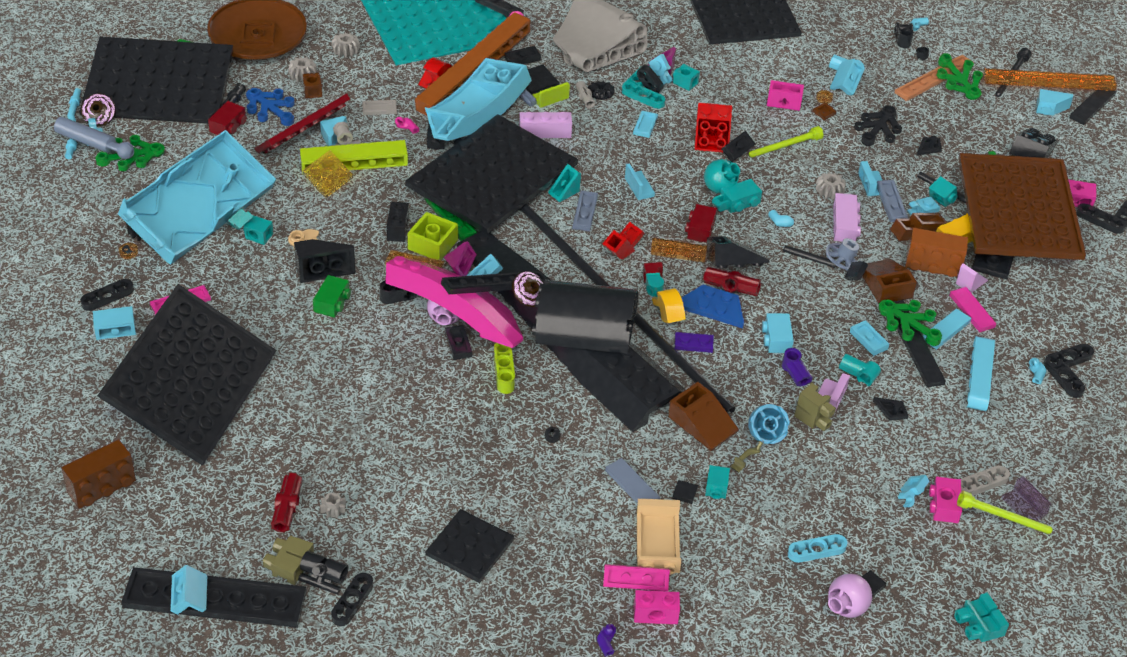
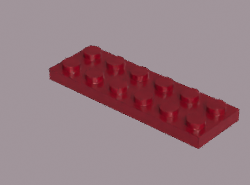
M346 93L254 148L258 154L264 151L266 154L347 106L345 102L350 100L348 94Z

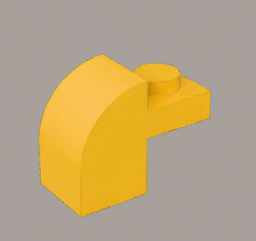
M677 289L657 292L658 297L652 298L653 304L660 308L663 322L672 323L686 319L682 298Z

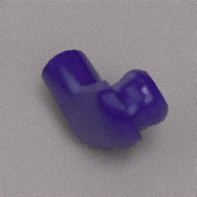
M607 624L597 636V643L605 657L614 654V649L610 644L616 633V627L613 624Z

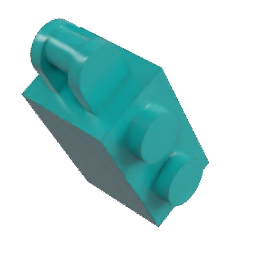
M752 179L736 183L732 187L721 188L720 195L712 199V204L720 212L728 210L730 213L740 212L745 208L755 207L760 204L762 190Z

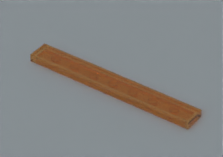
M984 69L983 72L985 84L1116 91L1117 88L1114 75Z

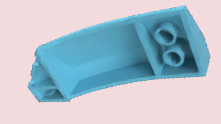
M485 58L459 89L431 108L425 107L433 137L450 141L471 135L497 114L501 116L532 81L527 66Z

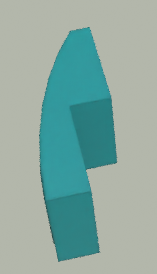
M240 208L227 223L235 229H240L253 215L249 211L245 212Z

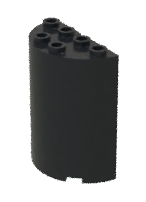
M545 280L543 284L539 285L540 296H537L535 301V308H538L535 317L536 324H533L532 335H535L536 344L628 354L639 303V293L636 289Z

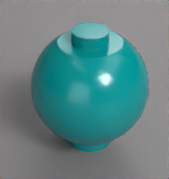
M727 159L714 160L705 169L704 182L709 190L720 194L721 188L732 187L738 183L740 168L736 163H732Z

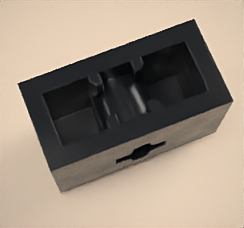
M391 202L386 226L387 241L405 242L409 223V203Z

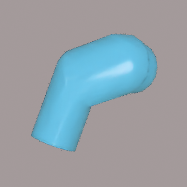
M928 18L913 19L911 21L913 31H917L920 26L928 25Z
M1032 358L1029 361V368L1034 373L1032 382L1040 385L1046 374V368L1039 362L1038 358Z

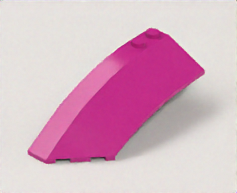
M397 256L386 263V284L418 294L437 303L468 323L480 333L482 338L510 348H514L523 341L522 333L512 311L489 292L447 293L441 285L442 278L460 275L402 256Z

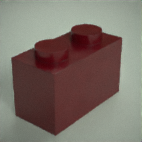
M227 101L208 119L209 132L219 135L226 130L230 135L234 134L241 124H245L247 120L245 107Z
M696 204L694 211H690V222L686 223L685 232L688 233L687 239L707 243V237L711 236L715 224L717 208Z

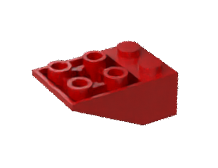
M698 103L695 150L724 153L722 148L730 143L732 105Z

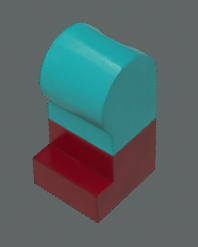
M662 262L644 263L643 278L646 290L652 297H658L657 292L663 291L664 288Z

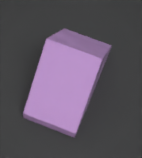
M962 264L956 284L961 288L967 287L972 293L988 280L965 264Z

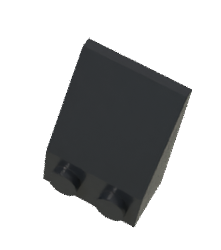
M315 239L294 242L296 270L300 283L326 279L327 275L339 277L356 274L354 245Z

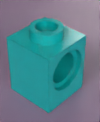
M682 64L673 72V84L690 91L699 83L700 71Z
M940 176L929 187V196L947 207L956 201L957 187Z
M253 215L243 226L245 239L265 245L274 234L273 222Z
M709 465L705 496H710L713 499H726L730 468Z

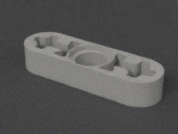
M994 466L961 478V491H967L974 496L1004 485L1008 482L1010 472L1004 466ZM983 479L987 481L988 484H980L978 480Z

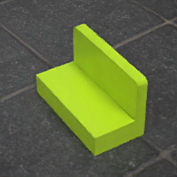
M566 82L533 94L536 98V104L542 108L568 99L570 84Z

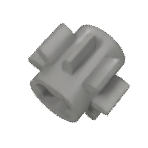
M328 493L325 498H321L320 512H326L327 518H338L340 513H345L346 499L340 498L339 493Z

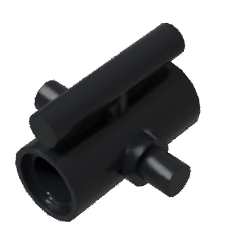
M306 551L300 563V570L310 573L311 576L300 573L298 581L338 595L341 587L331 582L342 584L347 577L349 566L330 558L327 559V557L317 553Z

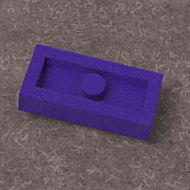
M675 332L674 349L713 353L714 335Z

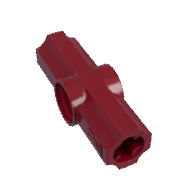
M707 267L704 273L703 280L706 284L722 287L727 292L737 291L753 296L759 295L761 289V280L744 276L738 271L728 272L712 267ZM729 279H733L735 284H732Z
M297 473L285 475L281 490L276 494L275 511L271 522V529H274L276 532L285 533L289 531L293 515L297 513L296 506H299V493L303 482L302 477Z

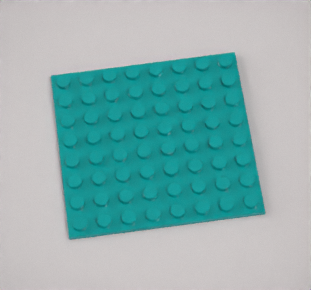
M361 0L396 66L470 51L506 20L505 15L479 4L475 0Z

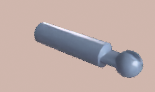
M61 116L54 124V131L56 133L106 153L114 150L122 159L131 158L134 154V147L129 142L119 144L114 136Z

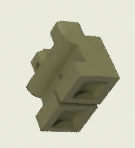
M811 383L800 392L794 416L812 429L817 426L821 430L826 431L832 425L833 421L830 418L834 415L836 407L829 403L831 396L820 395L818 393L819 387Z
M289 536L287 540L277 538L273 543V552L278 554L275 556L267 553L263 558V567L271 570L272 576H280L287 579L288 583L295 585L300 573L304 572L300 570L302 557L306 551L314 552V544L293 536Z

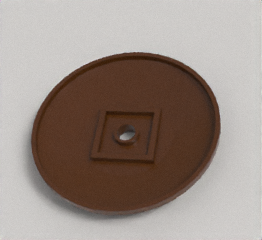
M235 0L220 7L210 17L207 31L212 44L233 45V57L253 60L267 59L280 56L297 47L306 35L307 22L303 13L296 6L284 0Z

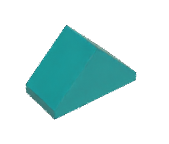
M567 164L548 194L561 202L580 192L581 173Z

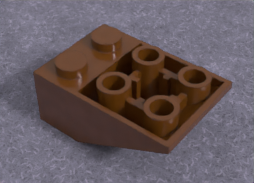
M892 259L867 263L868 267L862 277L878 304L882 300H892L895 302L913 298L917 281L908 268Z
M696 382L670 400L668 417L710 451L739 431L714 394L699 382Z

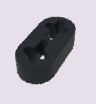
M643 65L637 70L638 79L647 89L657 93L663 90V82L648 65Z

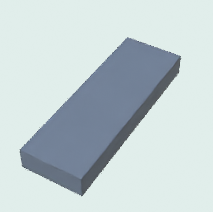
M877 181V189L889 221L895 222L896 219L908 218L895 181Z
M580 191L572 229L591 230L598 193Z
M622 458L605 467V471L636 503L638 498L660 499V496Z

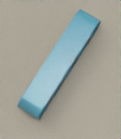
M975 336L974 350L972 351L973 361L970 369L971 377L969 378L970 389L966 408L987 411L990 399L995 340Z

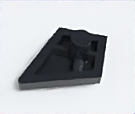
M934 135L923 137L917 155L941 152V139Z
M873 398L875 405L889 421L908 419L909 415L903 401Z

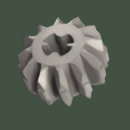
M339 33L332 40V48L334 54H338L339 57L342 55L345 58L347 55L353 57V54H357L359 51L360 42L353 33Z
M308 57L294 58V60L290 61L288 68L289 76L292 80L296 79L297 82L303 81L302 74L316 73L317 71L316 63Z
M822 173L816 181V192H819V196L825 195V200L828 197L833 200L836 193L844 194L845 180L842 179V175H836V173Z

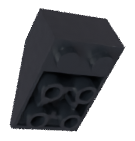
M1035 128L1026 129L1016 134L1009 154L1021 157L1048 158L1059 140H1056L1055 136L1051 134H1040V131Z
M726 236L707 237V259L717 268H727L728 265L745 267L746 264L763 266L764 263H770V260L760 252Z

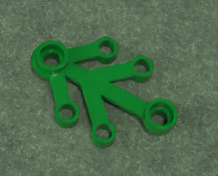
M943 53L940 55L938 65L942 68L938 69L936 76L939 79L947 80L945 87L948 90L965 93L966 98L970 100L980 98L981 90L978 88V85L983 77V73L976 70L972 75V85L967 81L970 70H972L974 65L973 61L965 60L963 73H961L952 63L950 54ZM944 68H948L954 75L948 74Z
M132 135L129 138L130 144L142 147L143 149L134 147V154L131 158L118 161V169L120 171H127L134 161L138 168H144L153 157L162 156L165 152V147L157 142L152 144L140 140L139 135ZM115 138L117 143L123 142L121 138ZM99 152L95 157L96 164L101 167L109 165L112 160L122 159L117 153L107 154L106 152Z
M882 300L879 303L880 314L886 317V328L889 331H896L898 329L899 322L894 319V316L900 319L903 340L911 341L913 339L914 331L910 329V326L926 335V342L929 345L937 346L941 343L942 334L940 330L935 328L929 329L918 322H933L936 317L934 310L928 309L925 313L902 312H918L921 306L918 300H911L909 304H896L892 300Z

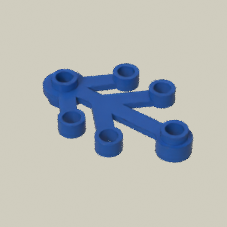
M251 88L246 92V98L250 101L246 106L247 113L255 114L257 112L256 103H261V110L257 113L258 121L260 122L268 120L267 112L269 109L280 117L282 125L290 126L294 124L292 113L284 112L277 106L293 107L295 101L291 96L285 97L284 100H279L284 97L282 89H275L273 92H262L260 89ZM266 98H275L277 100H267Z

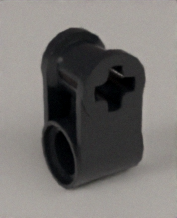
M899 22L895 23L894 34L899 47L904 49L911 47L914 34L912 23H909V25L899 24Z
M386 280L380 283L379 299L384 304L413 300L417 296L415 293L386 284Z

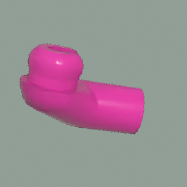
M397 117L395 119V124L398 128L409 129L412 134L419 132V127L410 118Z

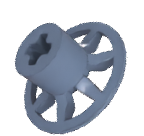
M845 238L841 244H829L826 247V255L836 266L848 270L852 262H858L854 257L858 256L856 253L859 250V245L854 240ZM837 256H838L839 258H838L837 261H835V260L832 258V257H837ZM844 260L846 266H843L840 263Z

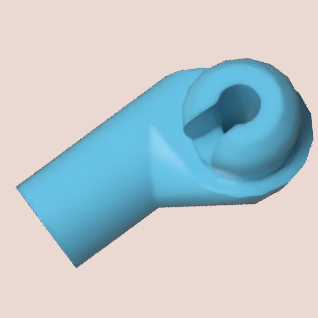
M771 210L768 214L776 226L791 227L794 224L793 218L788 215H779L776 210Z

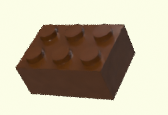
M119 439L61 467L67 493L79 509L84 506H90L96 500L108 497L114 491L122 487H128L136 481L131 454Z

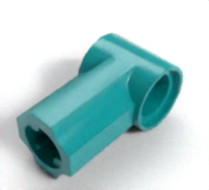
M848 354L843 356L839 365V369L856 376L858 382H863L867 384L866 386L872 385L881 373V368L877 363L873 361L865 363Z

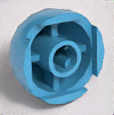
M764 404L757 407L751 412L748 419L750 434L755 440L764 441L763 444H775L782 441L787 436L788 426H790L787 413L782 407L774 404Z

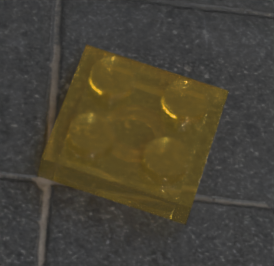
M331 150L303 170V175L325 198L353 178V174Z

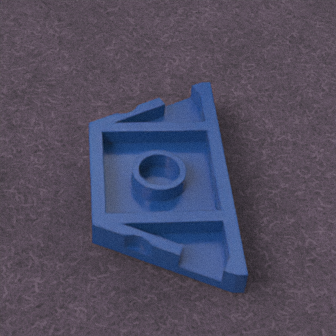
M703 284L682 297L685 311L743 329L744 319L739 295Z

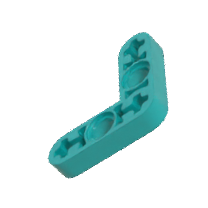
M637 71L623 83V95L656 109L665 106L666 99L663 95L643 87L644 85L641 82H635V80H639L636 74Z

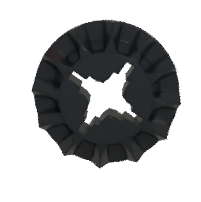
M597 80L596 82H591V85L588 86V89L592 92V97L595 99L605 100L614 95V86L610 82L606 83L604 80L602 82Z

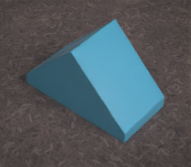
M346 116L320 121L321 135L327 146L335 145L338 142L333 127L338 122L347 123Z

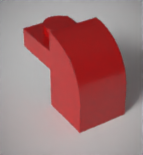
M435 57L429 59L423 67L425 72L418 85L426 89L451 68L452 65Z
M629 222L620 234L613 230L602 244L615 256L624 259L635 252L633 247L645 233Z

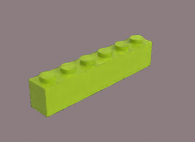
M405 140L300 148L302 174L408 166Z

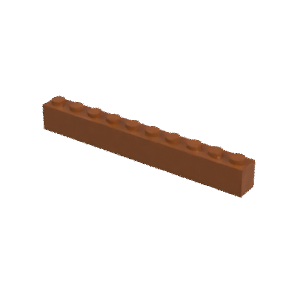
M516 12L507 17L504 22L498 25L496 29L415 98L416 111L427 116L425 107L431 108L459 89L485 58L501 59L505 52L510 51L530 33V19Z

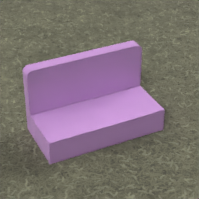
M842 373L838 383L825 379L818 392L822 396H831L829 403L836 407V409L848 387L850 375Z

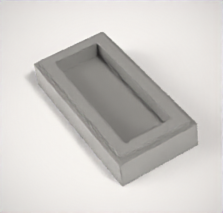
M396 100L362 101L363 115L397 114Z

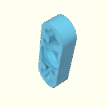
M834 534L794 542L789 546L788 557L793 562L799 563L840 555L846 551L847 539L842 535ZM820 546L823 551L816 552L812 547ZM794 550L801 552V555H798V553L794 552Z

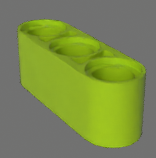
M495 343L494 367L497 389L500 393L509 394L515 388L512 348Z

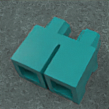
M988 592L981 594L977 600L971 602L970 600H965L964 606L957 609L954 614L957 623L969 622L970 625L965 628V635L969 641L980 639L981 642L1003 637L1009 626V623L1001 611L997 609V605Z

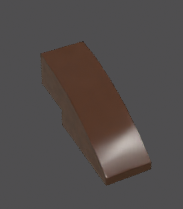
M912 213L910 218L896 219L890 230L899 241L910 240L913 228L936 232L939 226L948 222L940 213Z

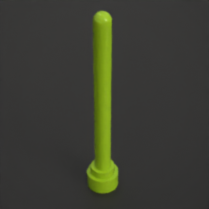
M820 126L813 127L808 133L749 152V157H756L809 139L816 141L823 139V130Z
M963 490L959 494L957 506L964 509L974 507L1046 534H1051L1053 531L1049 525L976 500L972 493Z

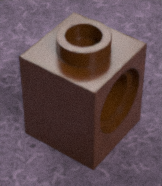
M302 74L305 99L322 97L320 74Z

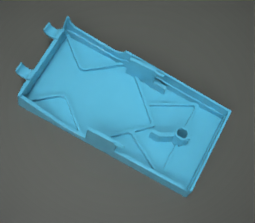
M225 130L161 173L152 184L128 200L124 198L118 215L171 265L223 226L240 208L244 210L273 187L276 178Z

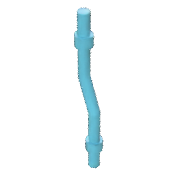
M79 88L74 90L70 98V107L67 114L68 119L75 122L74 115L81 101V89ZM70 138L67 141L66 159L72 158L73 152L77 148L76 140Z

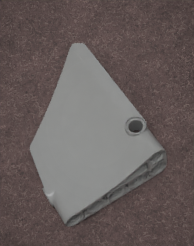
M574 0L563 24L553 37V43L563 50L564 61L566 64H569V67L575 65L581 70L589 72L645 52L648 45L647 27L634 20L632 14L603 0Z

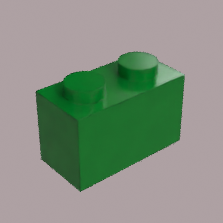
M327 275L313 299L314 312L334 318L338 312H342L344 301L348 300L351 296L349 280Z

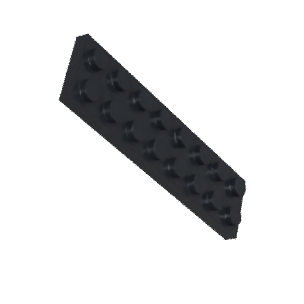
M133 567L121 601L122 608L175 614L171 612L172 575L176 572ZM207 575L206 610L200 612L189 606L179 614L298 628L307 589L306 586Z

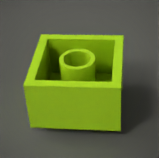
M426 212L407 233L408 250L440 262L458 241V224Z

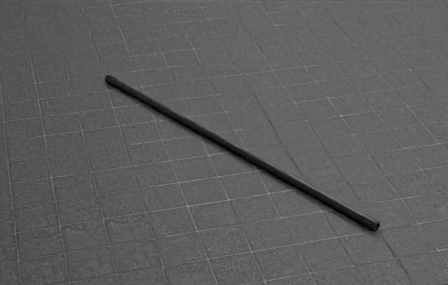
M462 138L455 139L453 144L456 145ZM528 204L520 209L596 285L611 287ZM637 312L635 324L695 383L699 382L710 390L727 413L728 411L733 413L736 409L735 406L722 396Z

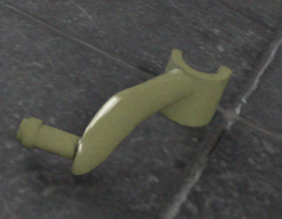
M759 441L757 447L749 448L741 456L735 457V462L731 465V468L739 473L746 465L743 460L750 455L760 453V448L764 441Z

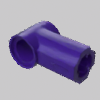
M788 348L784 352L782 368L790 374L796 386L801 387L812 382L813 377L801 360V352L796 348Z

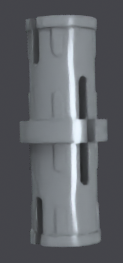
M584 81L577 82L575 88L579 93L580 100H583L586 108H593L595 101L592 98L591 90L587 88Z

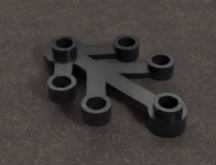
M886 105L880 112L862 113L861 120L863 122H855L854 129L863 131L864 128L873 127L870 132L862 134V144L865 146L874 145L876 135L881 129L885 135L886 142H895L896 136L894 134L902 132V126L895 119L897 116L895 107ZM887 121L892 125V132L886 124Z

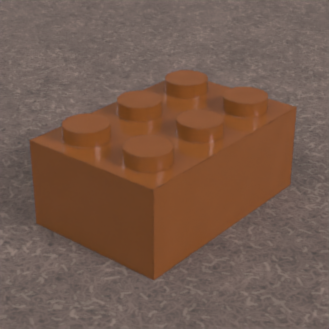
M913 228L905 267L912 270L927 271L932 274L938 273L950 277H958L960 267L964 264L968 237Z

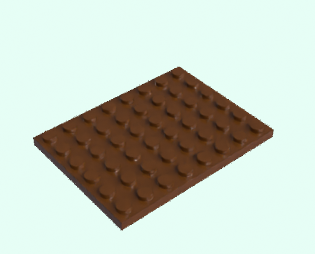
M959 153L958 160L975 254L1085 260V247L1064 159Z

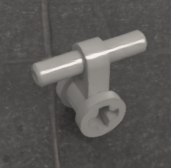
M338 122L334 125L333 131L337 135L339 143L336 145L361 143L360 140L352 141L353 136L346 122Z

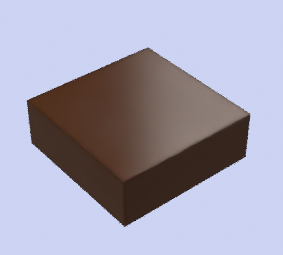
M827 103L813 108V113L823 120L836 115L837 112Z

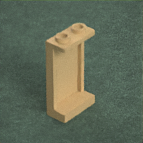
M638 498L637 566L669 568V575L680 573V500Z

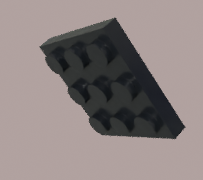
M460 509L425 551V555L481 583L514 541V535Z

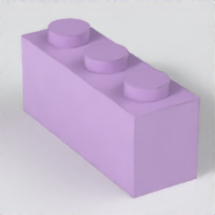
M520 112L519 126L540 138H571V112Z
M835 194L833 204L834 241L842 242L843 239L849 238L856 242V238L860 237L861 226L858 225L860 224L861 215L858 214L860 203L857 202V195Z

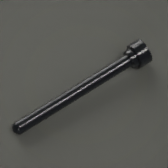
M1021 48L1019 50L1017 61L996 91V97L1002 96L1023 62H1027L1030 59L1032 53L1028 48Z

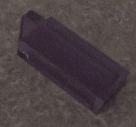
M1024 476L1017 479L1012 491L1002 495V499L1018 515L1035 521L1047 516L1051 503Z

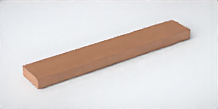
M960 55L952 59V63L962 72L964 61L970 59ZM939 66L895 89V94L908 101L944 82L946 79H939L936 76L938 69L942 67ZM944 68L948 74L954 75L948 68Z

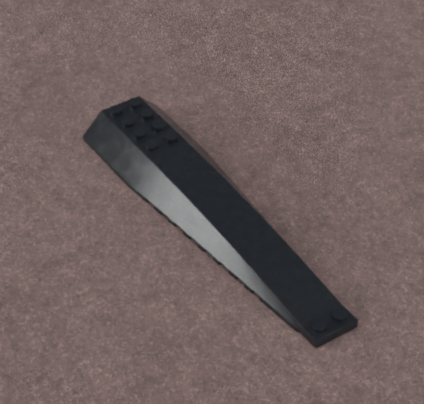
M480 231L457 243L458 247L464 242H469L477 254L472 263L474 267L478 266L487 256L492 254L503 267L498 274L539 271L531 263L498 240L492 233L485 234ZM512 290L497 291L515 309V312L525 320L529 327L532 328L533 324H536L535 317L538 308L526 307L515 298ZM630 342L628 354L547 345L550 351H553L560 362L565 364L569 372L579 383L632 432L648 424L650 413L669 403L670 400L686 390L632 342Z

